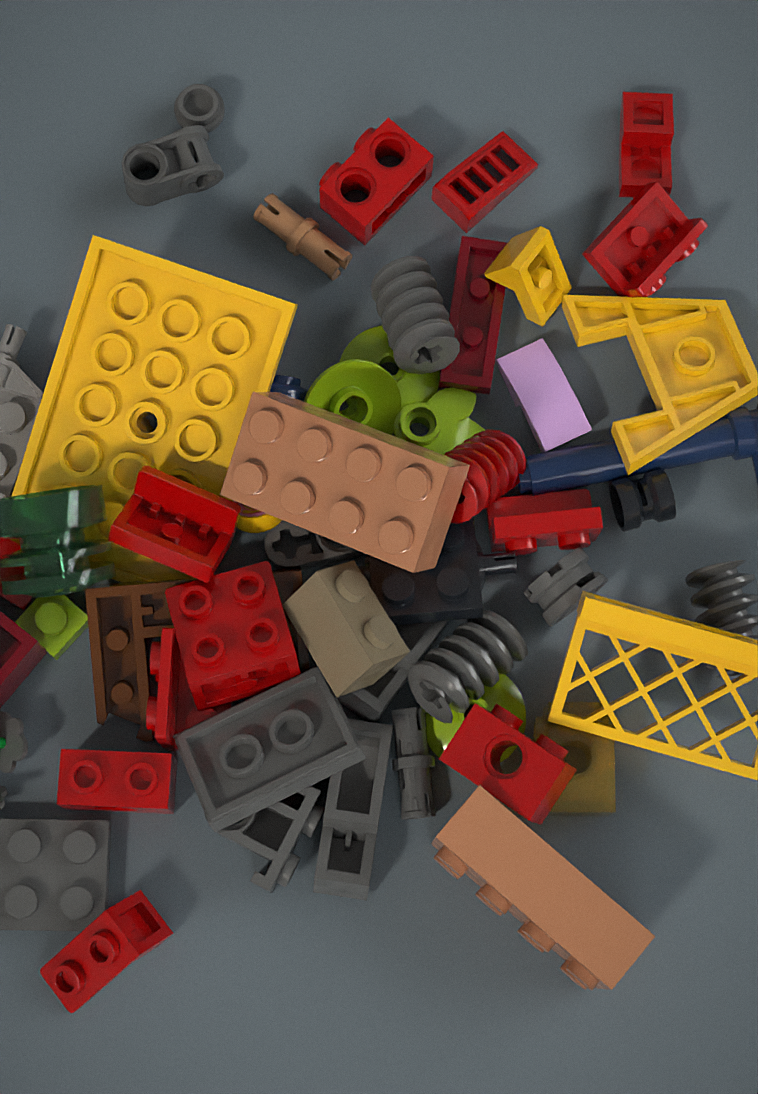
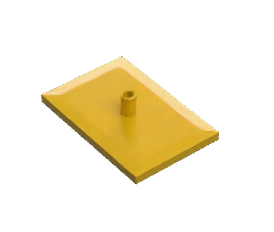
M93 235L0 533L26 549L120 582H153L194 578L108 541L111 525L132 496L138 473L144 465L234 502V500L224 497L220 493L252 392H270L298 304ZM154 414L157 418L156 429L150 425V419L146 418L148 415Z

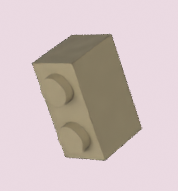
M354 560L316 571L282 605L336 697L373 685L410 652Z

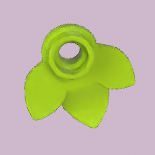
M445 388L434 394L427 403H410L404 406L395 417L393 426L394 436L444 455L457 445L462 444L466 439L471 438L474 434L485 430L469 418L474 409L477 396L475 393L467 390ZM414 423H422L428 428V433L424 436H416L410 431L409 427Z

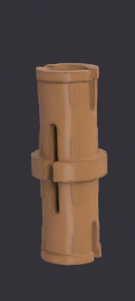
M274 193L269 194L264 199L268 204L267 208L260 203L253 219L263 224L286 242L287 250L294 256L301 254L326 273L331 280L337 279L341 275L338 268L341 267L345 270L352 259V254L345 251L319 231V224L311 217L304 219L279 200Z

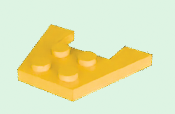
M563 295L561 307L577 347L627 336L657 409L654 412L612 423L611 433L628 475L758 395V372L726 300Z

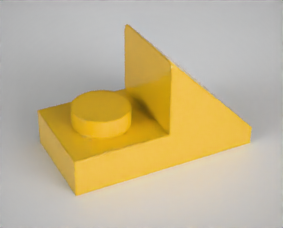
M542 226L511 238L484 273L486 278L515 291L526 318L542 327L561 304L563 295H567L572 289L551 233Z

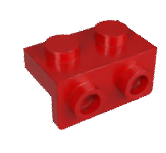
M651 182L644 186L588 246L582 255L617 296L631 298L649 297L665 283L666 276L664 274L675 262L684 260L696 250L699 245L697 238L708 225L702 218L688 219L658 182Z
M144 465L138 473L132 496L111 525L108 541L208 583L231 546L242 508L235 502Z
M587 489L550 492L535 496L530 494L501 497L486 508L491 552L515 551V555L518 556L538 551L537 547L558 545L560 550L585 548L590 546L591 542L596 541L603 529L601 508L592 507L590 491Z

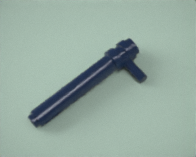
M758 404L756 409L749 411L745 406L736 408L630 475L626 471L614 438L525 456L526 471L524 474H519L520 483L517 484L521 494L530 492V494L535 496L624 477L642 475L647 471L659 468L666 470L730 456L735 461L752 457L758 485Z

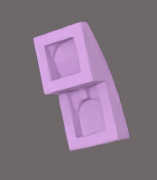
M543 338L495 360L515 406H520L541 453L592 430L573 389Z

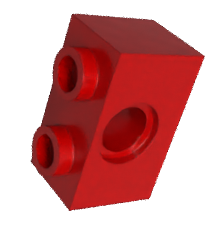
M475 703L439 760L477 786L483 787L493 797L528 821L541 825L577 771L576 768L564 761L569 751L542 733L534 741L520 732L519 728L524 721L496 703L490 712ZM518 745L523 755L522 763L515 772L505 774L500 765L501 756L507 748Z
M61 749L57 805L66 810L174 814L177 759L172 753Z

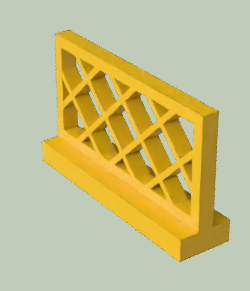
M582 591L577 608L576 621L547 720L573 729L758 780V745L751 765L730 759L720 743L721 740L747 726L750 727L758 741V728L755 724L758 721V710L749 714L736 688L756 677L758 678V640ZM589 630L609 636L619 654L589 669L580 653L585 631ZM618 639L636 643V645L624 651ZM648 647L661 650L672 669L642 684L628 658ZM671 654L686 657L689 660L677 666ZM578 661L584 673L572 679L575 665ZM624 662L638 688L608 703L594 677ZM702 662L716 666L725 684L696 699L682 673ZM725 669L743 674L730 680ZM677 677L691 703L661 718L647 692ZM589 680L603 707L584 717L563 712L568 691ZM730 692L744 718L715 733L701 707ZM643 696L656 722L637 732L623 729L613 711ZM696 711L709 737L690 747L675 743L666 726ZM608 714L613 725L596 720ZM661 729L667 741L649 735ZM715 745L721 756L703 750Z

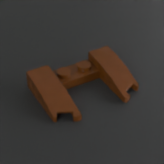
M300 567L272 570L282 605L303 585ZM189 578L153 582L132 581L88 585L85 588L98 724L104 726L108 714L111 713L141 725L136 736L137 739L145 742L154 740L152 730H147L146 728L148 697L151 696L147 638L161 637L162 627L174 628L165 590L199 579ZM284 610L300 672L303 673L310 669L308 649Z

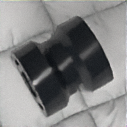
M659 468L647 471L643 478L633 481L626 477L610 481L609 492L612 508L617 523L623 532L637 529L643 521L650 519L660 523L676 517L674 493L664 469Z

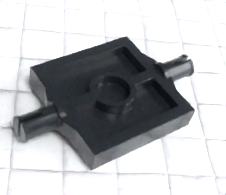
M474 516L469 521L458 524L450 523L435 568L412 573L368 554L364 560L365 565L358 566L394 625L483 617L481 592L485 583V576L517 574L515 551L483 554L482 548L475 536Z

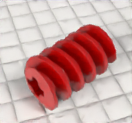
M487 429L474 434L471 438L466 439L462 444L457 445L444 454L470 465L451 523L458 524L469 521L474 515L480 513L492 502H495L520 483L519 474H524L526 471V457L521 446L512 436L499 430Z

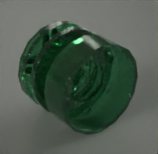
M101 484L0 498V539H19L20 544L19 550L0 556V568L19 566L24 568V573L0 579L4 595L23 594L34 597H49L69 594L88 589L89 586L116 576L114 562H89L88 558L90 555L112 549L111 542L108 540L85 539V528L107 520Z

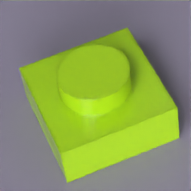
M51 583L15 623L35 638L55 660H58L88 627V617L86 613Z

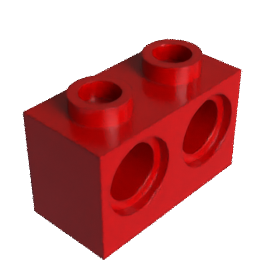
M389 117L377 129L373 127L368 128L356 141L353 148L354 153L343 164L336 162L331 165L319 182L320 208L364 246L432 177L434 155ZM384 156H395L401 160V163L395 167H386L381 165L378 160ZM359 190L368 197L362 202L354 203L346 200L343 196L349 191Z

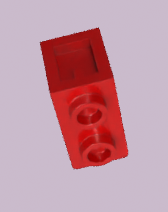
M139 890L106 909L40 969V974L68 1012L74 1013L130 964L161 945L173 932L144 893Z

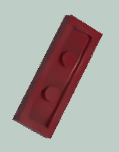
M467 236L461 237L449 322L455 330L454 337L460 343V352L451 364L441 369L439 387L490 394L506 287L486 278L484 273L506 246L507 242Z

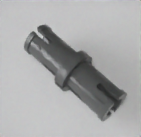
M422 707L391 711L396 744V759H392V769L394 772H398L402 820L436 816L431 783V768H435V759L433 755H429L426 711Z

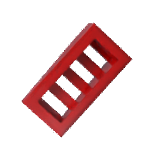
M502 131L440 179L432 188L431 200L465 233H468L538 168V164ZM501 149L519 165L514 171L496 156ZM489 162L504 179L498 182L483 166ZM474 174L477 175L490 190L485 193L470 178ZM461 186L476 199L472 204L457 191Z

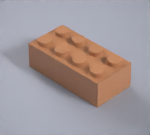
M252 392L220 495L416 573L436 567L470 465L280 392Z
M480 785L431 843L438 850L433 859L456 879L462 877L464 873L481 887L475 895L487 907L499 916L505 915L509 911L522 923L517 932L541 953L544 951L548 953L551 949L565 960L560 967L561 971L584 990L588 988L592 991L595 987L597 989L612 990L655 938V935Z

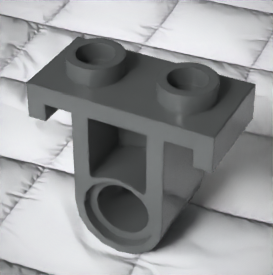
M311 786L297 792V796L304 799L298 811L278 801L244 818L237 825H230L217 831L223 838L272 862L265 876L255 871L250 880L253 884L270 893L273 892L277 883L284 887L288 885L301 857L293 854L301 835L304 834L311 838L324 814L325 808L318 805L321 791Z

